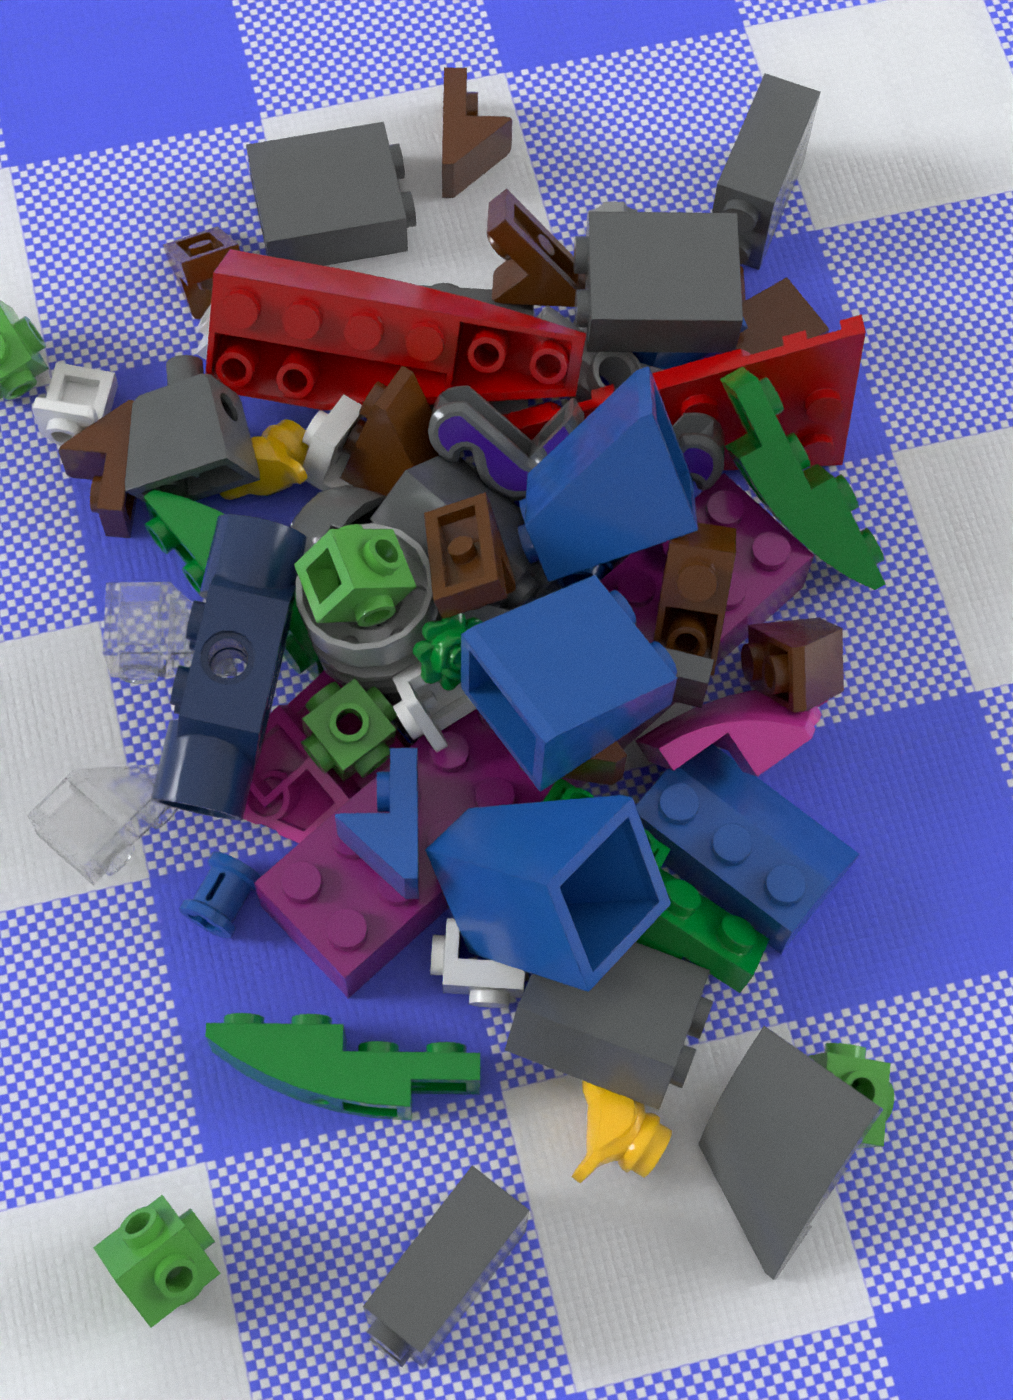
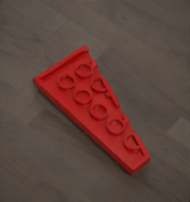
M862 314L840 320L841 330L808 339L806 330L783 336L784 346L755 354H750L740 348L652 373L672 426L684 413H703L714 417L720 423L725 434V445L747 434L720 380L743 367L756 376L758 380L765 377L770 380L784 407V411L777 414L776 417L785 435L793 432L797 436L808 455L811 466L815 464L820 466L843 465L866 334ZM613 384L591 390L592 399L578 403L584 413V420L615 391ZM547 402L504 414L503 416L532 440L561 407L553 402ZM725 447L723 471L738 470Z

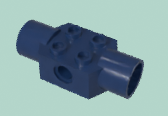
M224 514L217 517L199 593L201 597L206 599V602L194 600L186 630V640H190L189 650L194 651L191 666L179 665L175 675L170 704L175 705L174 714H179L178 720H170L151 796L152 801L197 814L230 820H243L252 777L264 743L291 625L296 594V578L298 576L294 564L304 555L307 537L300 531L257 517L236 514ZM227 658L240 659L247 665L240 675L233 678H222L213 672L216 665L221 660Z

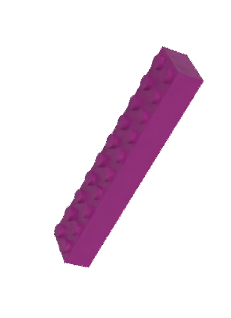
M725 473L719 477L711 488L702 491L695 498L697 522L736 528V557L716 666L748 638V625L764 623L804 587L814 558V554ZM668 541L631 553L600 580L609 593L616 590L628 601L636 617L635 625L649 643L653 642ZM672 701L671 705L618 739L617 742L624 750L676 702ZM477 709L441 730L448 746L436 753L425 735L409 747L417 748L419 899H405L337 835L336 814L390 813L377 812V776L254 882L260 906L348 999L449 908L425 849L468 808L543 802L554 785L553 783L540 792L527 774L519 768L518 762ZM388 765L383 771H390V765ZM562 778L577 788H582L587 783L586 781Z

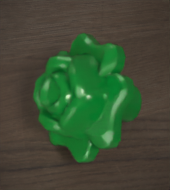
M460 613L441 621L425 623L422 628V635L426 640L417 642L413 647V655L421 663V678L425 683L434 684L439 682L440 686L447 691L454 690L461 683V634L471 627L482 623L479 618L472 617L466 620L465 615Z

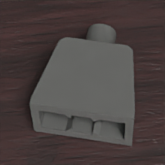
M179 355L170 358L166 362L167 386L139 395L132 404L125 491L145 502L144 496L153 489L196 501L260 480V472L242 402L237 393L212 375L204 374L203 361L200 358L192 355Z

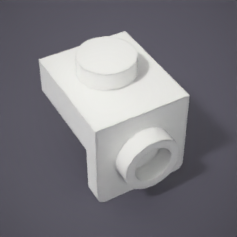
M56 362L46 398L36 397L32 408L41 437L48 438L53 443L62 445L110 413L118 388L115 372Z
M344 394L329 414L320 410L314 416L302 439V442L309 446L303 464L308 477L305 481L322 491L338 486H352L340 479L350 457L349 454L342 451V448L352 429L361 419L362 415L359 414V410L362 405Z
M420 661L392 677L402 698V701L393 706L397 716L413 740L424 734L436 753L448 746L441 730L477 709L461 689V683L451 691L444 690L439 682L434 684L425 683L421 678Z
M447 918L446 935H433L430 975L443 976V993L469 995V1005L488 1008L509 1007L510 997L521 998L524 992L525 971L493 960L459 958L461 933L455 919Z

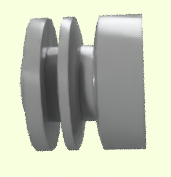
M377 523L361 524L363 529L394 530L417 587L395 606V614L386 621L379 623L381 625L379 627L377 625L362 627L357 622L317 623L299 576L296 578V605L308 631L314 651L325 672L343 687L355 678L365 691L375 686L382 694L396 693L398 690L392 677L419 661L413 655V647L417 642L426 640L422 635L423 626L427 622L441 621L443 618L433 601L429 559L421 545L399 529Z

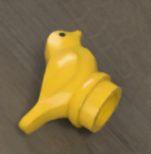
M284 419L277 425L268 426L261 436L251 437L260 472V480L219 494L227 500L237 499L247 494L269 496L291 487L293 483H303L308 479L303 468L309 446L302 442L306 430L296 422Z
M582 1081L583 1094L588 1105L586 1154L571 1177L578 1183H581L601 1165L617 1161L619 1167L626 1173L632 1170L645 1178L653 1170L665 1151L672 1136V1130L660 1123L658 1115L645 1112L644 1104Z

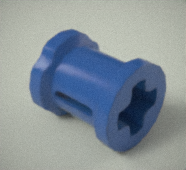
M214 851L208 859L211 869L193 899L184 900L179 910L187 919L202 929L222 938H231L236 930L232 922L249 893L256 891L254 882L261 876L242 861L225 853Z

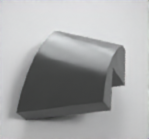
M763 1026L724 1089L698 1145L764 1272L770 1278L776 1280L812 1228L810 1223L848 1169L845 1165L884 1109L775 1032Z

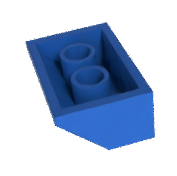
M713 744L674 771L666 769L636 805L643 827L656 840L671 849L663 864L712 902L730 914L748 921L755 930L770 939L768 945L780 954H782L859 856L858 852L758 777L742 772L735 760Z

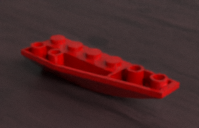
M230 249L213 273L205 374L212 375L240 396L319 410H332L343 394L362 405L377 381L388 386L402 366L414 373L429 405L435 403L441 392L456 386H470L486 401L574 397L577 393L586 333L528 314L412 283L351 270Z

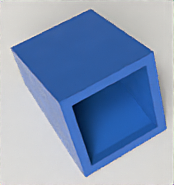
M649 366L636 370L527 474L526 498L519 501L525 524L518 526V534L527 559L530 563L540 561L548 582L698 531L693 479Z
M596 575L477 624L461 634V689L540 792L672 704L678 679L676 677L677 668L672 657L659 642H648L635 625L636 617L628 601L616 590L609 593Z
M625 795L468 808L425 849L469 953L587 992L599 982L671 904L633 797Z

